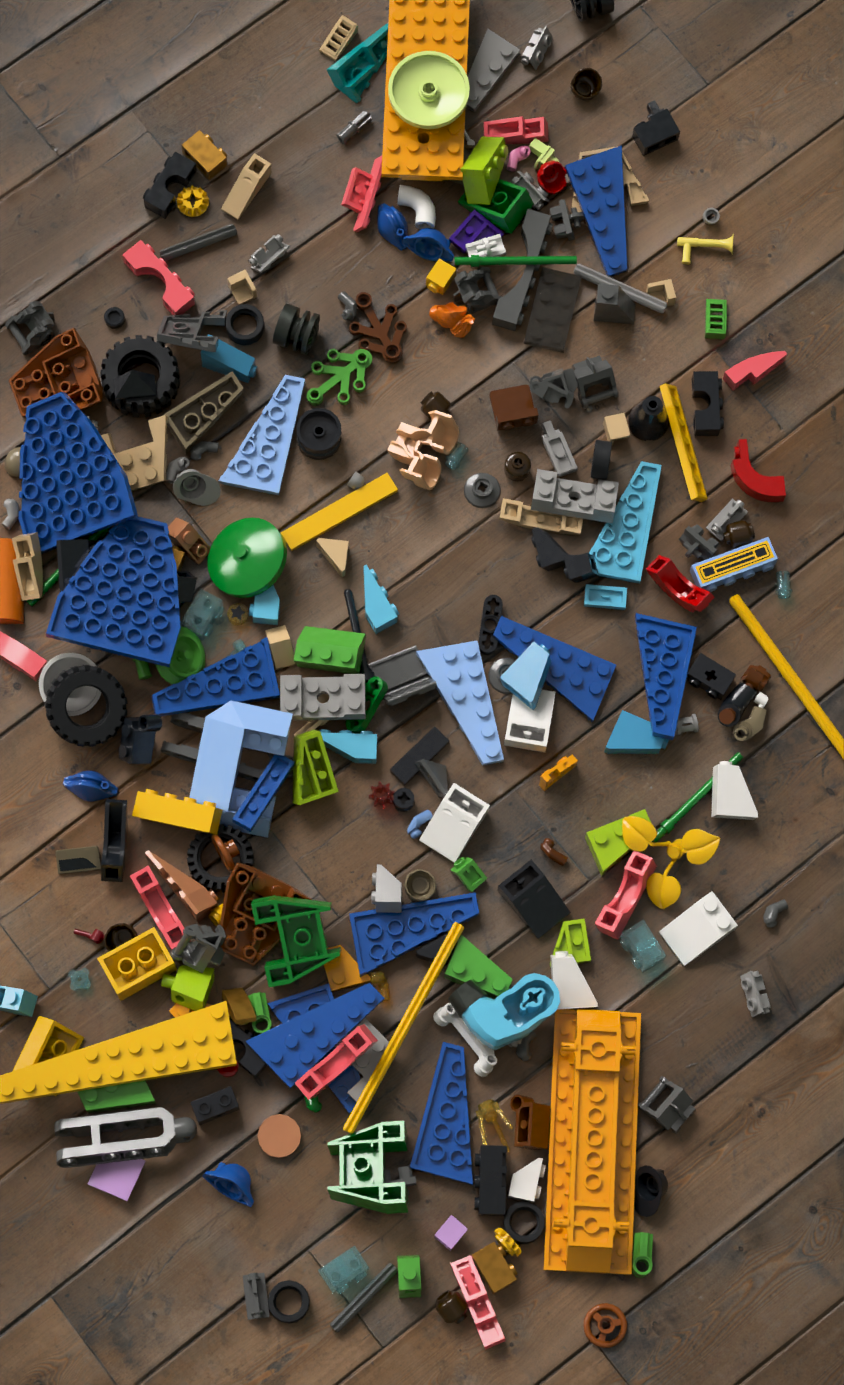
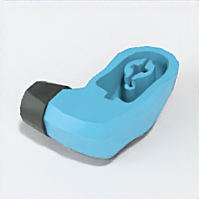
M536 973L525 975L511 989L503 992L494 1000L488 998V994L472 979L462 984L448 998L456 1013L463 1019L469 1030L483 1044L493 1050L528 1036L543 1021L556 1012L560 1004V994L555 983L547 976Z

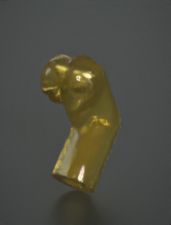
M381 971L371 973V982L373 984L378 983V991L384 997L382 1002L389 1001V984L385 974Z

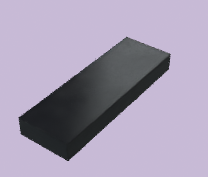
M434 726L390 768V772L405 786L420 771L415 763L422 759L431 761L449 743V740Z

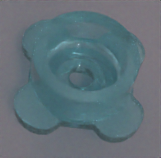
M87 968L79 971H69L68 976L71 978L70 988L73 991L90 988L91 982L88 978L90 972Z

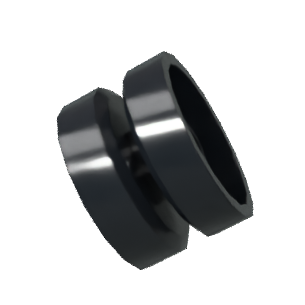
M313 408L306 411L299 418L297 423V444L300 451L314 460H324L332 457L339 450L341 445V423L332 411L324 408Z

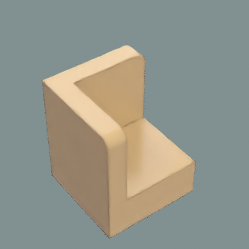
M246 270L227 278L228 287L238 305L257 298V290Z
M671 279L647 284V294L667 302V306L675 304L676 295Z
M625 413L604 417L603 426L607 441L612 442V445L614 440L630 436Z

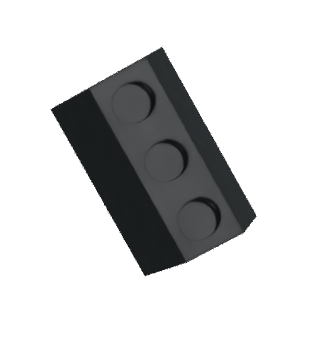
M56 540L60 592L66 588L70 578L75 576L80 569V565L96 545V541Z

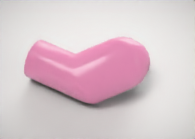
M520 146L512 150L506 169L515 172L518 162L526 159L531 154L530 148L528 146Z

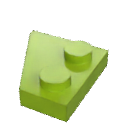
M585 918L563 921L553 955L557 951H568V954L573 955L577 964L591 962Z

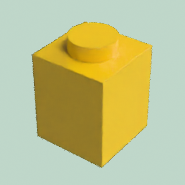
M439 258L426 277L428 289L433 293L443 295L456 277V268Z

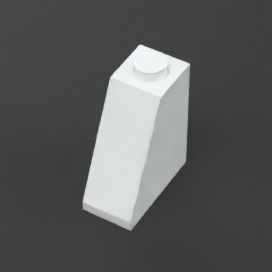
M721 761L720 764L713 767L711 817L754 820L758 818V812L740 767L732 765V762Z
M557 951L555 955H550L552 981L557 986L560 994V1004L557 1009L598 1007V1003L573 955L568 954V951Z

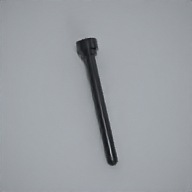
M346 589L344 596L352 632L361 633L352 591ZM364 647L359 673L365 674L367 684L369 679L375 677V673L369 668Z

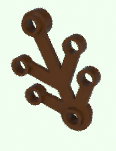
M367 292L359 293L356 296L357 308L364 310L373 328L363 326L359 322H352L349 325V332L354 336L363 334L380 339L383 346L370 343L365 338L359 341V349L382 354L384 360L389 363L398 362L402 357V348L399 344L402 335L407 330L406 323L404 321L395 323V334L392 342L387 336L392 319L397 315V307L394 304H388L385 307V317L381 325L371 307V295ZM365 300L367 304L361 305L360 302ZM392 308L395 312L389 313L387 310ZM399 325L404 326V329L398 330L397 327ZM353 326H357L359 329L357 331H353L351 328ZM367 343L369 346L367 348H363L361 344ZM394 351L396 355L390 356L388 353Z

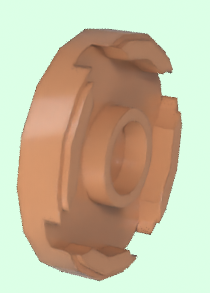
M272 1115L265 1119L259 1127V1145L263 1152L270 1157H287L293 1154L300 1145V1128L295 1120L287 1115Z

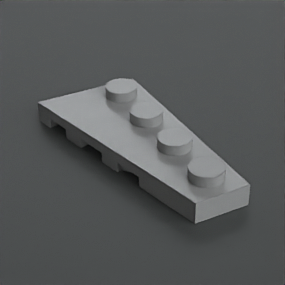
M489 29L486 31L467 76L470 90L466 107L473 112L477 110L520 54V49Z

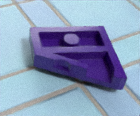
M474 209L449 240L461 252L466 253L465 244L500 234L502 238L504 233Z

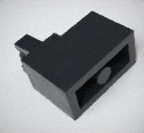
M655 100L647 104V110L650 114L647 117L649 121L646 123L645 121L640 122L633 129L632 137L643 156L679 140L680 130L668 109L664 110V108L660 110Z

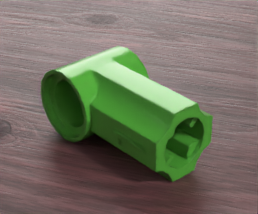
M258 992L248 995L257 1017L256 1021L252 1022L253 1032L257 1036L272 1029L266 993ZM259 1022H265L268 1024V1027L265 1030H258L256 1025Z
M645 1232L634 1233L632 1273L637 1278H645L652 1270L653 1234ZM644 1262L647 1265V1271L640 1272L636 1268V1263Z

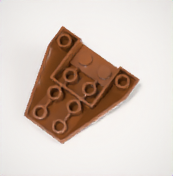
M75 328L55 336L9 379L22 417H26L27 406L60 392L66 393L80 410H85L102 402L103 387L90 351Z
M237 862L227 880L220 925L226 934V939L221 945L223 951L254 966L281 940L277 921L255 925L251 906L253 899L273 895L312 899L293 886L253 866Z

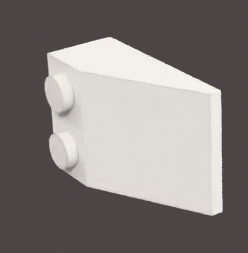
M711 891L660 930L659 934L682 965L686 966L733 932L738 925L713 891Z

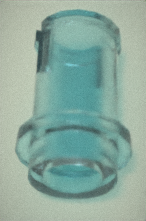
M457 443L450 456H446L445 465L450 469L455 470L460 467V461L469 450L467 447L464 449V444Z
M782 571L776 573L778 587L776 594L778 598L786 599L792 593V589H790V572L784 571L783 579Z

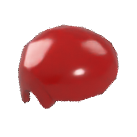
M551 160L543 163L539 168L537 182L547 193L556 194L561 192L567 185L565 179L567 171L560 162Z

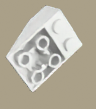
M542 690L534 710L514 694L512 695L504 746L545 753L555 699L554 691Z
M453 783L419 841L455 863L485 818L490 805Z

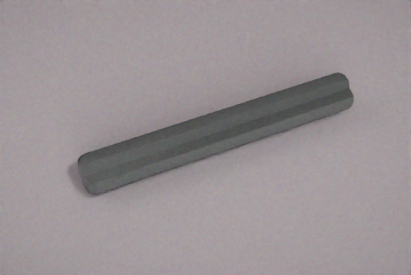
M234 224L224 226L160 250V256L164 261L176 258L235 236L237 230Z
M389 1263L330 1323L334 1331L339 1332L397 1273L398 1270L392 1263Z

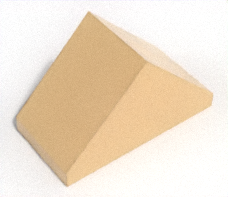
M317 539L316 547L339 575L344 577L349 541Z
M283 625L265 630L276 670L296 665L293 661L294 652L286 626Z

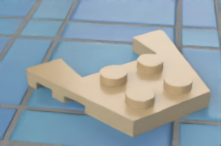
M615 147L580 152L578 160ZM622 152L623 185L627 186L630 206L646 204L649 202V199L642 190L640 182L636 179L630 164ZM573 193L571 208L576 207L577 212H582L576 195Z
M167 415L148 420L153 442L116 453L110 433L101 435L126 473L131 492L166 481Z

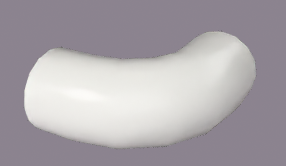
M400 185L397 205L408 206L415 210L416 228L420 230L423 228L434 229L436 212L430 197L420 189Z

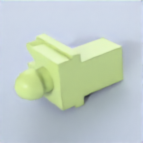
M534 138L530 143L529 148L531 152L539 157L534 164L535 170H538L543 163L551 160L559 162L554 157L555 150L551 146H547L537 138Z

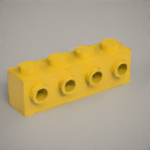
M146 789L145 792H137L132 813L133 817L217 835L223 810L216 808V803L204 801L203 805L197 804L196 799L184 797V801L178 800L177 795L165 793V796H159L158 791Z

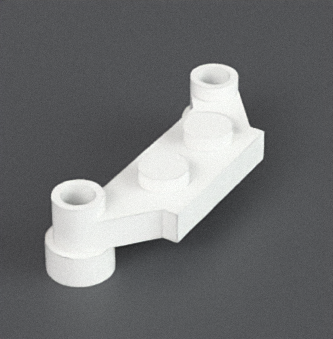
M451 1003L440 1007L434 1013V1021L440 1026H446L449 1022L454 1025L479 1057V1060L474 1064L475 1072L481 1077H486L497 1063L494 1050L483 1044L469 1030Z

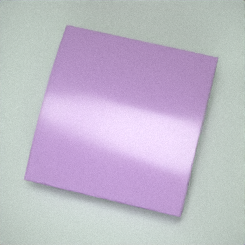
M137 1159L96 1164L88 1185L128 1201L146 1161Z

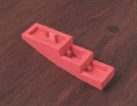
M471 1255L450 1263L485 1350L505 1342V1337Z

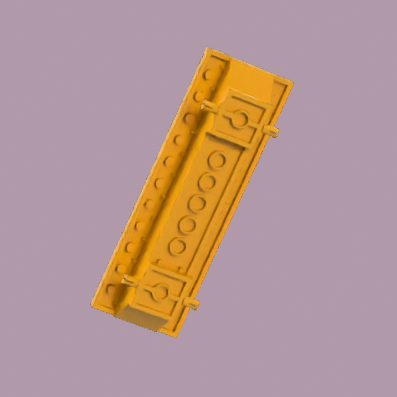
M389 0L381 177L423 181L463 180V172L460 169L463 167L465 110L455 121L444 127L436 129L414 127L404 122L393 110L388 95V84L390 76L398 63L407 56L421 51H436L449 55L463 67L467 74L470 0Z
M557 1009L555 1012L543 1270L619 1275L632 1274L641 1013L588 1009Z

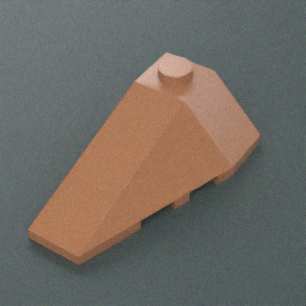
M149 850L145 852L147 859L197 922H200L209 915L211 909L218 906L216 902L218 897L212 889L208 891L203 885Z

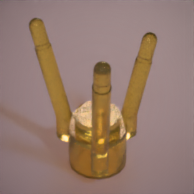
M491 1099L480 1103L476 1114L479 1120L482 1145H487L483 1120L485 1119L486 1122L492 1121L502 1145L507 1146V1152H509L510 1149L496 1120L498 1118L497 1114H499L509 1129L512 1130L513 1125L500 1109L498 1102H494Z

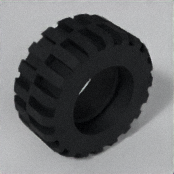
M135 335L136 339H130L129 336L124 338L123 343L116 342L114 350L109 349L106 352V359L102 360L100 376L103 391L107 400L111 401L112 406L116 410L120 408L123 414L128 415L130 412L133 414V417L137 418L140 417V414H145V418L151 417L152 412H156V414L161 413L163 406L168 408L171 405V399H175L178 394L177 389L180 387L178 362L176 357L173 356L172 350L169 347L165 348L164 342H154V337L147 336L146 339H143L142 335ZM145 362L152 364L159 370L160 377L156 382L157 396L115 400L113 379L121 376L127 367L134 363Z
M90 665L70 667L71 669L64 670L57 679L52 681V685L47 691L45 701L47 719L53 730L69 743L81 747H93L96 744H103L109 738L114 737L118 729L122 728L124 724V717L127 716L128 711L126 710V704L128 703L125 691L112 674L100 667ZM82 686H91L98 689L106 701V710L103 717L95 724L87 726L79 725L72 721L66 709L69 695L72 691Z

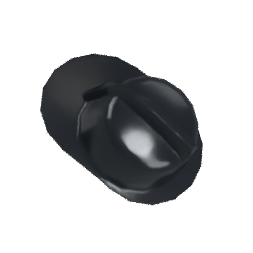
M647 1165L637 1170L634 1208L641 1216L649 1217L657 1212L661 1197L668 1190V1181L664 1175V1170H656Z

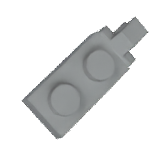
M551 421L544 422L542 426L544 435L541 436L542 442L555 472H558V478L577 471V465L563 433L559 429L554 430Z

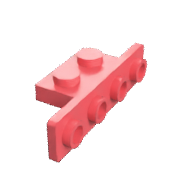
M382 156L375 159L371 174L357 167L351 171L341 205L358 213L353 230L355 232L366 229L369 225V214L376 202L374 199L375 194L381 186Z

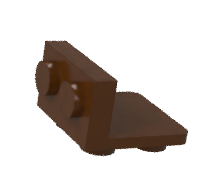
M528 385L490 392L489 396L497 431L511 430L520 426L528 427L537 423L538 411L537 408H534Z

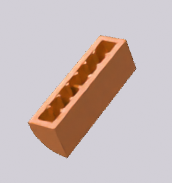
M0 538V624H24V601L21 599L13 564L16 555L13 541L10 538Z

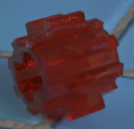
M379 781L377 787L371 786L373 793L369 795V799L374 800V807L379 804L385 809L386 803H393L391 796L394 795L395 791L389 790L390 783L382 785ZM377 793H387L386 798L383 796L381 798H378L376 796Z

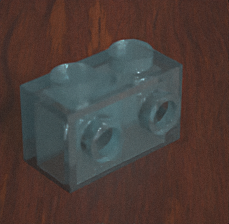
M200 588L183 617L180 626L188 628L203 641L205 636L209 637L214 629L212 624L215 619H219L223 614L222 599Z
M644 920L621 933L620 943L625 951H630L633 956L631 961L637 970L640 968L642 972H645L665 960L666 954Z
M354 1245L320 1268L318 1273L333 1294L337 1291L339 1295L349 1288L348 1283L354 1279L358 1282L368 1275L366 1271L369 1270V1267Z

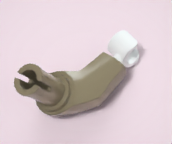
M759 692L754 700L759 707L754 706L749 718L738 722L734 726L733 734L739 741L749 740L763 728L767 710L763 708L768 701V696L762 692Z

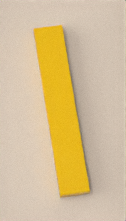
M665 383L660 386L690 498L694 501L703 502L707 500V495L677 387Z
M385 473L282 531L281 534L292 552L398 492V489L389 474Z

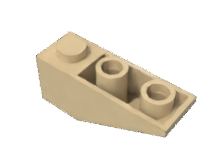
M254 153L241 171L221 210L238 220L272 174L271 163Z

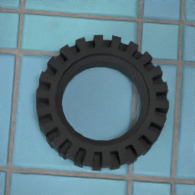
M219 824L217 835L220 839L226 841L232 839L240 852V863L253 866V850L245 834L243 835L239 829H233V826L228 825V827H225L224 824ZM197 833L194 836L195 839L191 841L187 852V862L193 879L207 890L212 889L213 892L222 891L224 893L230 875L225 877L212 876L201 865L202 851L212 842L211 837L213 834Z

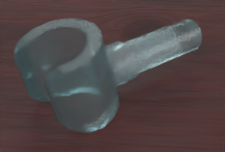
M241 639L233 642L234 650L226 657L246 648L244 642Z

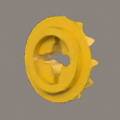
M193 185L183 188L177 197L178 209L189 217L202 215L209 206L207 192L202 190L201 187L198 188ZM192 195H194L195 200H198L195 201L193 208L191 202L187 201L191 199Z
M498 1227L494 1231L495 1239L509 1255L518 1257L521 1254L519 1245L505 1230Z

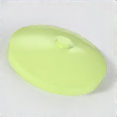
M421 51L407 56L394 68L389 79L388 95L393 110L404 122L417 128L436 129L452 123L463 113L469 100L470 86L465 70L455 59L441 52Z

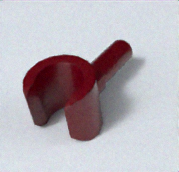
M78 929L74 930V934L89 938L96 944H100L105 936L98 929H95L92 934Z

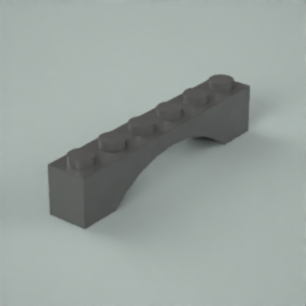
M527 209L521 230L527 256H540V253L545 252L547 241L544 240L546 235L551 234L553 224L550 223L551 215ZM526 265L525 271L516 286L498 300L492 325L516 331L517 325H522L524 314L521 312L523 307L527 308L530 299V296L527 295L528 290H533L536 280L533 275L535 271H539L540 265Z

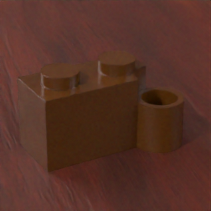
M514 1095L510 1103L511 1109L516 1112L514 1147L529 1150L548 1149L550 1106L535 1103L531 1097Z

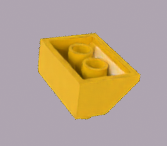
M155 927L97 958L120 1001L162 979L164 974L169 975L177 970Z
M39 1016L13 1071L79 1050L84 1037L54 1020Z

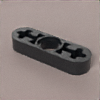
M489 595L483 604L478 645L480 653L484 655L494 653L498 640L492 636L495 629L488 630L484 626L485 621L493 620L497 627L500 620L503 602L497 595ZM491 601H495V604L499 605L495 607L494 615L490 614L491 606L487 605ZM487 635H491L490 644L493 645L489 649H485V645H482V643L486 642Z

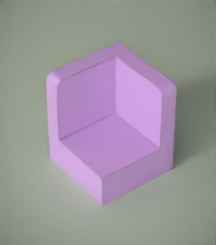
M451 1215L434 1237L451 1251L465 1234L467 1228Z

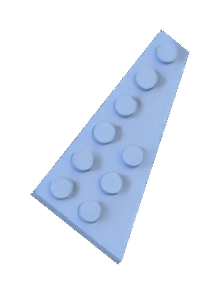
M289 375L283 377L271 400L265 406L259 419L254 423L240 445L228 468L218 480L219 484L279 496L304 390V378Z
M478 641L416 651V655L423 663L426 672L436 681V689L451 714L454 715L459 723L460 729L469 740L482 766L503 762V753Z

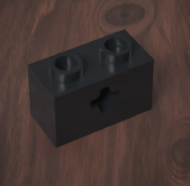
M700 653L688 671L686 679L693 687L704 689L709 697L722 700L734 681L736 674ZM710 675L713 676V679L710 681L706 680Z
M231 1086L190 1102L199 1126L240 1110Z

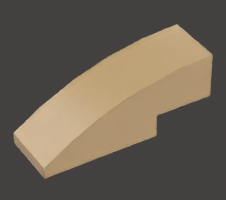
M38 532L12 538L16 555L13 564L21 599L24 601L41 598L43 568Z

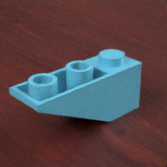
M364 565L365 617L375 634L397 623L399 612L394 604L390 605L387 600L389 596L385 588L378 585L376 581L378 577L373 569L369 570L368 566Z
M274 585L263 593L256 595L254 604H250L249 616H253V623L278 625L280 599Z
M325 729L318 730L321 732L325 747L354 763L376 764L377 734H373L372 731H361L360 734H354L349 730H341L339 733H331L330 730Z
M0 985V1010L32 1017L38 996L23 989Z

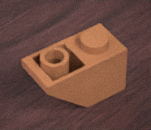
M176 517L168 526L169 537L174 546L181 548L185 555L199 565L209 554L211 547L189 522Z

